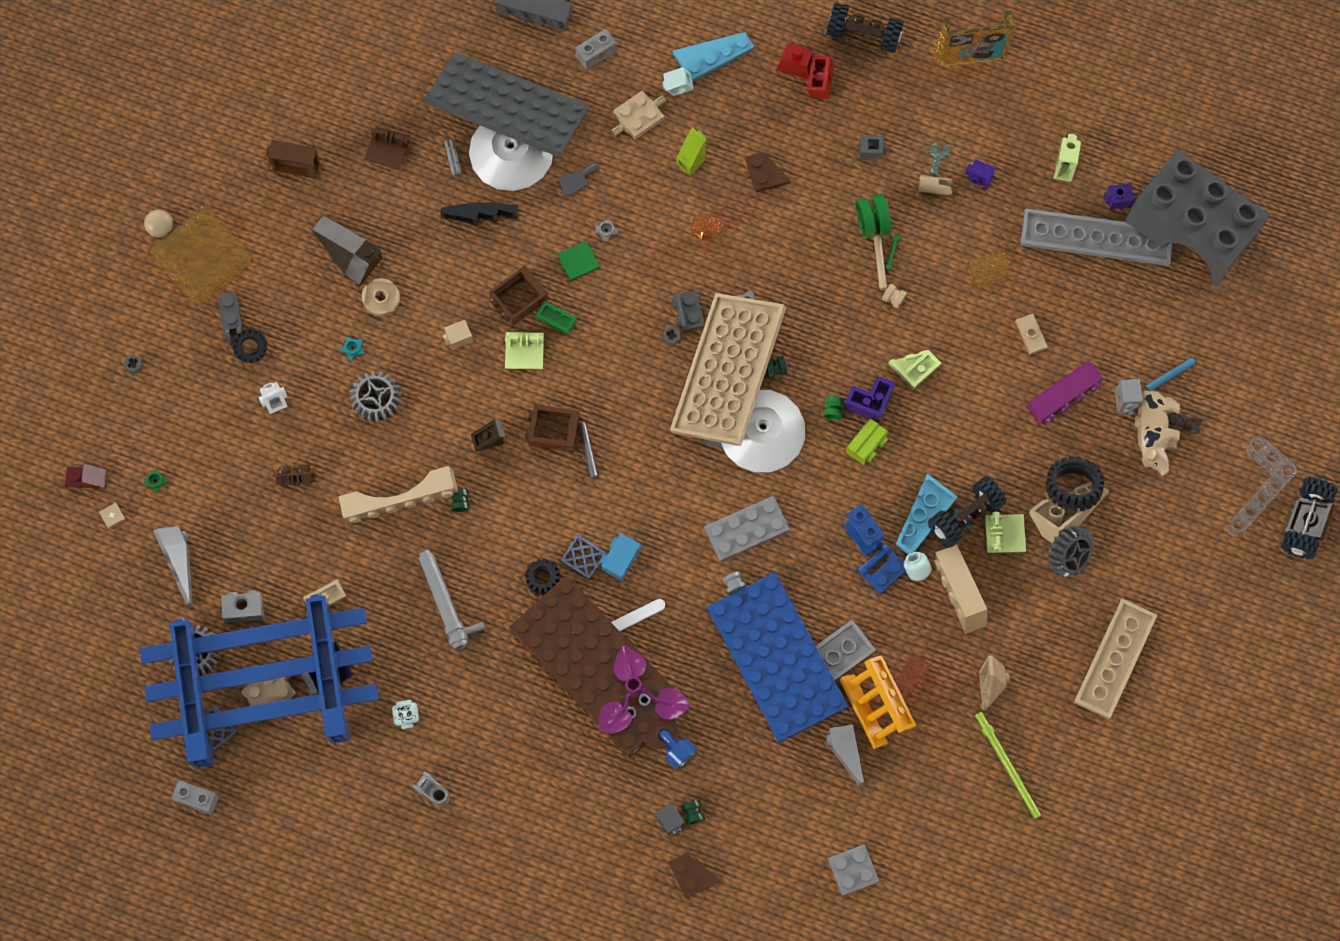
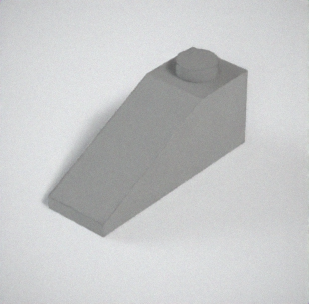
M853 724L829 728V734H826L827 746H831L832 752L858 786H863L864 779Z

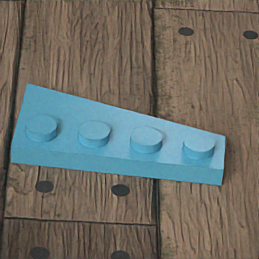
M746 32L673 50V55L681 68L684 67L690 72L692 82L753 51L754 45Z
M927 474L896 542V546L908 555L915 552L931 532V529L928 527V520L940 510L947 512L958 496Z

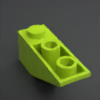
M691 128L677 155L676 164L689 176L705 162L706 137L701 131Z

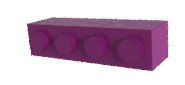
M1089 360L1029 401L1026 408L1039 425L1044 422L1048 424L1056 418L1055 415L1057 413L1066 412L1074 401L1078 403L1086 397L1085 394L1087 392H1094L1100 388L1103 377Z

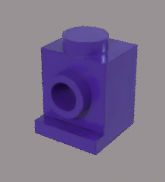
M975 159L973 165H968L965 174L968 175V179L972 183L984 185L983 189L987 190L996 168Z

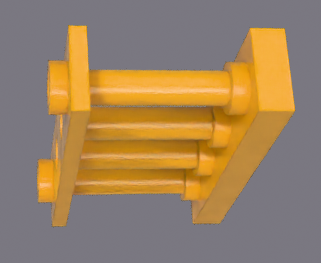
M882 655L865 661L867 670L857 677L855 674H851L839 679L873 749L889 744L886 736L898 730L901 733L916 727ZM871 677L876 687L864 695L860 683ZM880 694L885 705L873 712L868 701ZM889 712L893 723L881 729L877 719Z

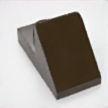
M494 419L471 434L476 452L504 444L503 438L505 433L501 419Z

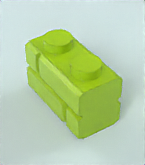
M869 419L847 446L846 453L862 465H865L867 461L871 463L877 455L875 453L877 448H883L887 443L888 431L872 419Z

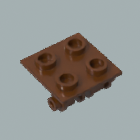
M375 126L371 130L372 138L364 160L400 169L411 135Z
M300 465L296 469H291V466H282L276 470L273 477H276V484H280V486L291 485L290 476L291 483L294 485L295 475H297L298 485H300V475L302 485L312 484V482H315V474H311L315 468H310V465Z

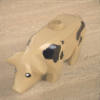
M1146 390L1142 393L1143 401L1138 408V416L1135 417L1134 425L1138 428V444L1143 456V465L1146 469L1151 467L1157 470L1161 477L1169 472V462L1165 450L1175 451L1180 438L1178 430L1168 428L1167 414H1179L1180 404L1176 403L1172 397H1164L1156 391Z

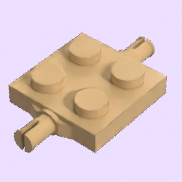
M641 91L613 110V114L620 124L611 130L612 133L617 136L622 131H626L635 140L665 120L664 115L658 109V106L666 102L665 97L661 95L653 101Z
M292 676L251 683L241 691L248 699L250 706L292 699L297 694L288 682Z

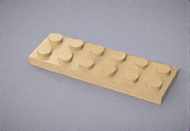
M1123 598L1120 600L1073 703L1106 719L1111 718L1156 620V614Z

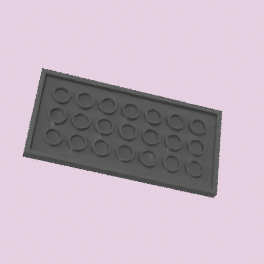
M457 52L454 53L424 101L425 104L560 158L590 105Z

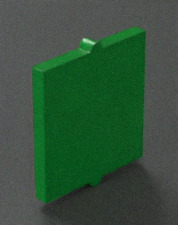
M587 241L557 253L562 269L565 270L570 281L600 268L595 258V252H592Z

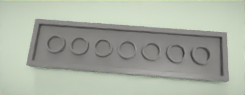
M1025 208L1020 246L1169 266L1173 242L1166 243L1160 247L1127 222Z

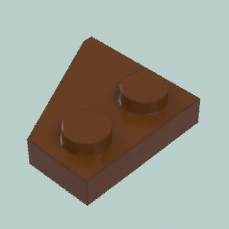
M763 152L745 157L755 193L790 184V179Z
M687 853L668 862L685 899L720 883V879Z

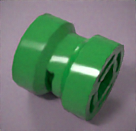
M827 396L825 398L826 409H824L823 417L830 420L842 419L841 407L844 405V399L837 396Z

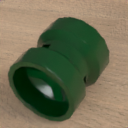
M783 356L777 357L775 360L769 359L766 369L768 378H773L778 374H787V367Z
M458 489V492L453 493V496L450 497L453 501L451 503V511L467 512L470 510V504L467 502L469 490Z
M700 800L681 805L683 812L687 815L685 818L686 825L696 824L705 820L704 813L700 812L702 807Z

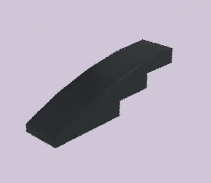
M477 202L441 208L440 214L442 219L478 225L479 219L498 222L499 216L518 219L519 208L518 205Z

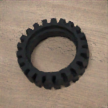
M1065 457L1062 458L1061 462L1059 460L1056 461L1055 465L1053 464L1049 469L1046 480V492H1048L1049 499L1052 498L1054 504L1058 502V507L1060 508L1064 505L1065 510L1068 511L1070 507L1076 512L1078 508H1080V511H1085L1086 507L1087 509L1092 508V505L1095 506L1100 501L1104 489V475L1100 472L1101 469L1099 467L1095 468L1096 464L1093 462L1089 464L1088 459L1081 461V457H1077V460H1074V457H1069V460H1067ZM1066 473H1077L1090 479L1094 488L1087 494L1073 495L1060 489L1056 480L1059 476Z

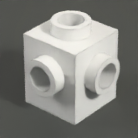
M277 382L268 383L263 388H260L262 396H259L262 407L267 406L270 414L288 407L285 402V398H287L284 387L280 388Z

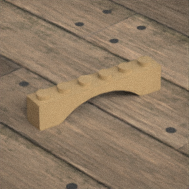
M447 466L430 471L425 479L416 487L397 496L386 498L372 497L356 491L339 496L343 519L350 523H358L362 518H376L381 513H394L402 507L412 508L417 503L433 502L435 498H449L453 496V493H457L458 489L454 471Z

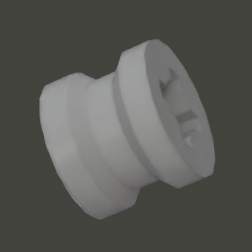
M739 571L731 573L722 579L723 583L728 587V594L735 593L746 587L745 582L741 580V573Z

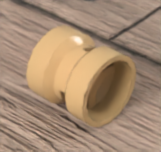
M890 284L882 300L885 302L891 301L893 307L899 309L907 296V292L903 290L897 291V287Z

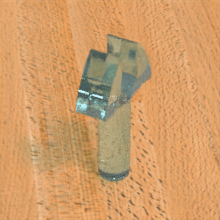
M939 141L935 142L928 152L934 156L930 174L933 176L937 175L941 158H948L949 156L946 143L943 150L938 153L937 146Z

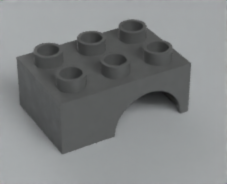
M1177 150L1136 199L1125 222L1160 247L1166 243L1173 242L1185 245L1195 251L1209 266L1212 274L1210 283L1217 287L1257 237L1270 215Z

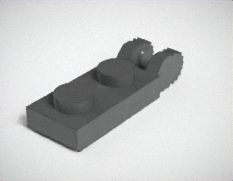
M236 292L217 295L223 330L228 345L232 344L230 331L237 330L238 334L243 329Z

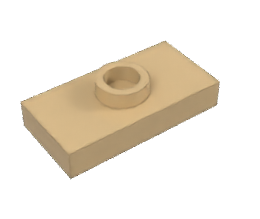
M1034 314L1015 320L1029 355L1048 348Z

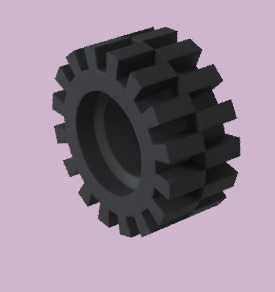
M246 329L240 331L233 339L232 349L238 360L244 363H256L266 355L268 343L261 332L255 329ZM246 339H253L257 343V349L252 354H248L243 350L242 345Z
M537 559V562H531V565H528L525 572L527 587L530 588L532 593L535 592L536 595L542 594L544 596L560 582V571L557 565H554L551 560L550 562L547 561V559ZM544 570L550 574V580L546 584H540L536 581L535 576L539 571Z

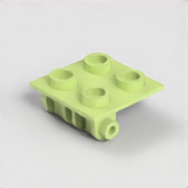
M506 332L505 369H543L544 333Z
M993 512L992 515H985L987 553L1026 552L1024 514L1000 515V512Z

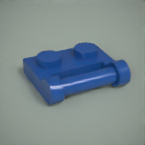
M885 543L880 547L881 550L870 560L857 568L858 573L879 595L906 572L904 563ZM886 555L889 560L871 576L868 571Z

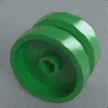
M882 193L873 195L871 201L866 197L855 200L857 220L864 239L875 237L876 230L881 236L892 232L888 205Z

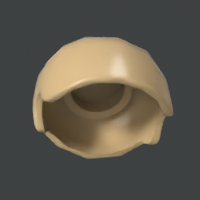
M153 210L145 217V230L152 237H165L173 228V218L164 210Z

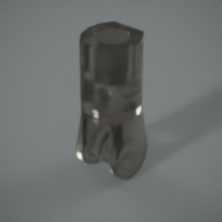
M1176 413L1168 414L1169 425L1192 433H1200L1199 426L1203 423L1201 419ZM1187 421L1191 422L1192 426L1187 425Z

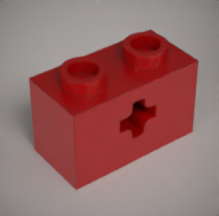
M812 55L807 87L811 98L829 99L834 69V63L830 56Z

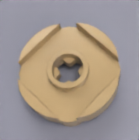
M378 278L372 280L368 286L364 287L362 302L366 311L375 316L391 315L399 305L400 294L393 282L388 279ZM380 293H383L384 297H386L382 301L376 299V296H380Z

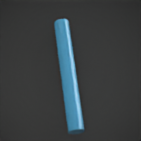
M1193 358L1188 359L1146 385L1145 389L1147 391L1156 389L1195 365V360Z

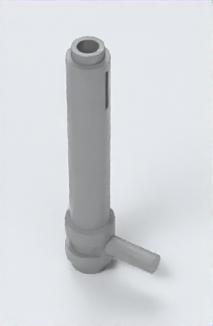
M425 550L419 554L420 564L443 620L445 634L450 638L448 640L449 644L454 650H460L468 646L467 635L484 630L485 625L481 622L464 628L463 623L459 621L434 554L430 550Z

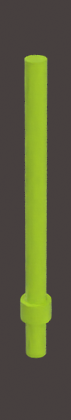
M982 712L976 714L975 717L982 727V733L985 737H988L1034 819L1040 817L1039 810L995 736L993 726L989 725Z

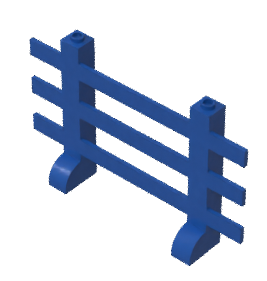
M314 594L310 598L305 599L308 618L199 638H194L193 624L189 620L181 618L176 619L175 623H169L172 642L140 648L141 663L146 664L174 659L177 680L144 686L146 702L179 697L182 719L150 724L151 740L184 735L187 762L194 768L215 765L212 747L207 736V731L322 710L325 737L331 744L350 741L349 726L344 713V706L379 700L376 684L341 690L338 668L373 662L371 646L335 652L332 630L367 624L365 608L330 614L326 596ZM311 634L314 656L199 676L197 654ZM316 672L319 694L211 714L204 713L202 692Z

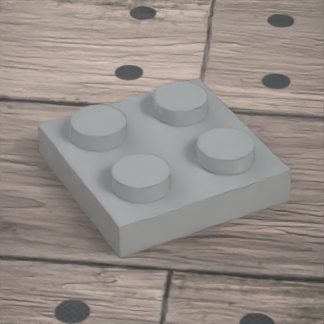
M865 844L827 858L842 897L879 882Z

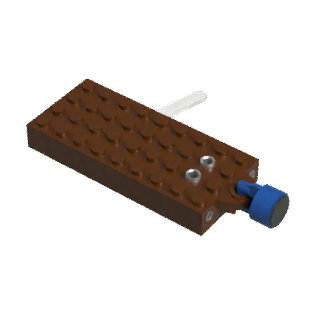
M566 575L509 626V631L592 721L599 726V713L606 703L617 701L621 703L622 707L625 705L628 692L625 686L626 681H620L614 672V663L618 652L626 645L640 653L620 631L662 611L665 608V602L662 599H657L610 622ZM645 659L647 664L646 671L639 679L643 688H646L649 693L659 699L660 690L673 687ZM645 693L637 697L631 696L626 709L632 714L630 726L619 733H605L607 737L628 759L643 745L655 750L664 748L668 752L665 759L676 771L682 770L696 757L698 749L687 738L680 742L676 739L677 724L675 719L664 720L660 718L655 711L657 702L653 701Z

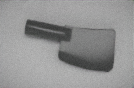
M595 162L582 170L559 177L558 181L564 196L572 195L587 185L585 176L598 170V164Z

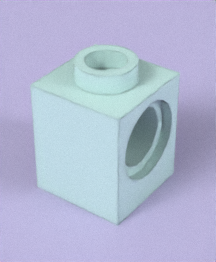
M684 67L663 74V87L672 96L694 90L691 74Z

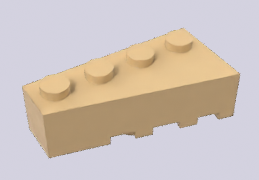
M955 545L935 552L934 567L941 574L942 584L948 591L949 599L955 608L964 633L967 634L986 627L987 607L958 546Z

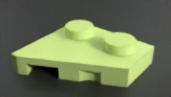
M929 350L919 352L918 354H910L897 360L892 359L888 363L913 390L941 366V362Z

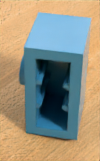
M620 533L618 538L614 537L610 544L611 550L609 554H604L600 564H602L603 572L623 581L641 549V544Z

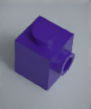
M1131 183L1108 187L1107 192L1104 193V200L1109 205V210L1132 207L1134 195Z

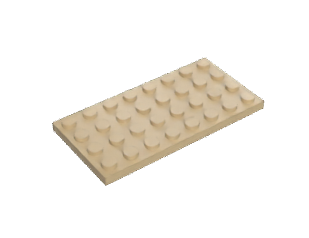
M715 293L670 428L672 433L742 446L786 310L784 304Z

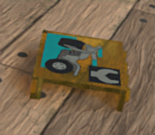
M1003 12L1000 26L950 31L949 19L944 18V23L940 26L941 33L938 35L937 49H935V58L939 60L940 66L1005 59L1014 30L1012 12Z

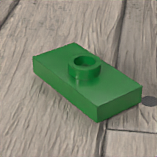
M546 301L543 302L535 315V318L566 335H569L577 322V317Z

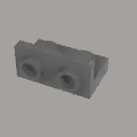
M678 291L674 292V298H671L673 309L678 311L676 316L677 326H681L682 332L704 328L705 325L697 291L679 294Z

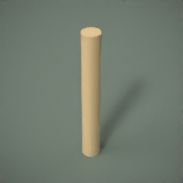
M875 235L874 245L880 290H886L887 283L881 235Z

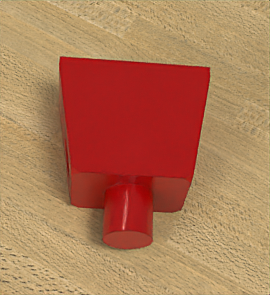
M787 43L776 70L809 80L813 51L800 45Z

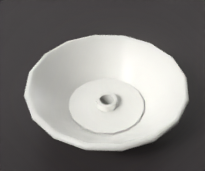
M482 126L478 127L471 138L469 150L472 168L480 179L496 189L508 191L531 187L542 179L551 166L553 157L550 153ZM510 144L514 145L513 148H508L507 146Z
M759 390L742 446L721 444L726 455L738 466L752 472H773L788 466L799 455L805 441V421L799 408L787 396L772 390ZM765 425L766 429L762 430L759 426Z

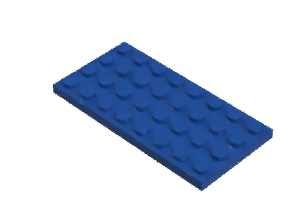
M776 572L707 606L713 622L778 744L848 708V704Z

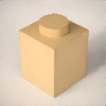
M466 320L444 327L445 334L442 335L446 346L450 344L452 350L473 342Z

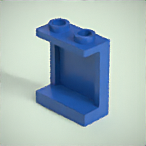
M861 504L847 513L849 521L843 524V527L862 554L866 557L880 548L884 534L865 507Z

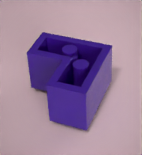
M877 376L871 393L852 386L844 409L880 423L894 390L895 383Z

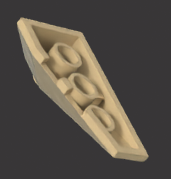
M993 656L987 657L979 671L982 710H987L1004 691L1006 684H1009V673L1005 672V667Z

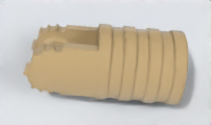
M920 175L918 192L950 195L952 194L950 186L953 185V181L948 178Z

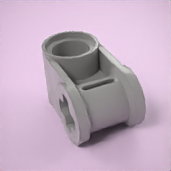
M425 771L417 784L412 785L414 790L424 798L426 797L437 807H444L449 803L450 796L447 790ZM437 793H445L443 800H435Z

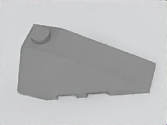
M179 526L153 530L163 554L169 561V568L174 577H176V583L188 608L193 607L189 547L186 543L189 541L186 531H181Z

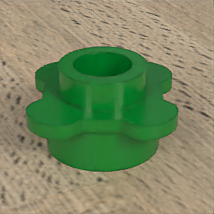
M153 470L144 479V484L149 485L153 492H158L160 487L167 483V478L162 477L158 470Z

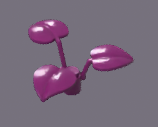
M624 645L615 659L614 672L620 681H626L625 686L628 692L625 705L622 707L621 703L617 701L606 703L599 713L598 729L600 732L615 734L627 729L632 722V714L626 710L630 697H637L642 693H645L653 701L657 702L655 711L664 720H673L680 717L689 710L690 704L687 698L674 688L660 690L659 699L649 693L646 688H643L639 677L646 671V661L640 653Z

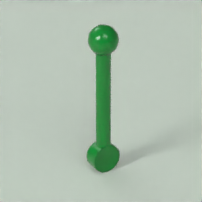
M894 235L892 238L893 245L888 264L885 265L886 271L892 270L891 264L895 248L900 241L898 235Z

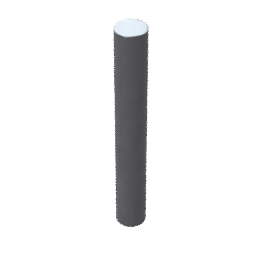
M586 422L579 423V429L590 477L593 479L597 478L598 474Z

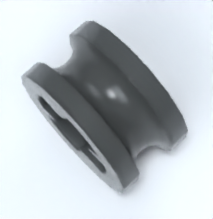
M675 327L666 328L663 333L664 342L669 346L676 345L680 340L679 330ZM674 333L676 339L673 337V340H669L667 334Z
M130 355L124 361L126 370L131 374H137L143 368L142 361L136 355ZM134 361L137 367L133 368L130 362Z

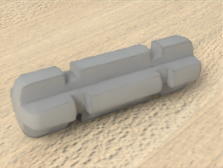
M454 140L445 141V148L451 166V173L454 176L460 175L462 172Z

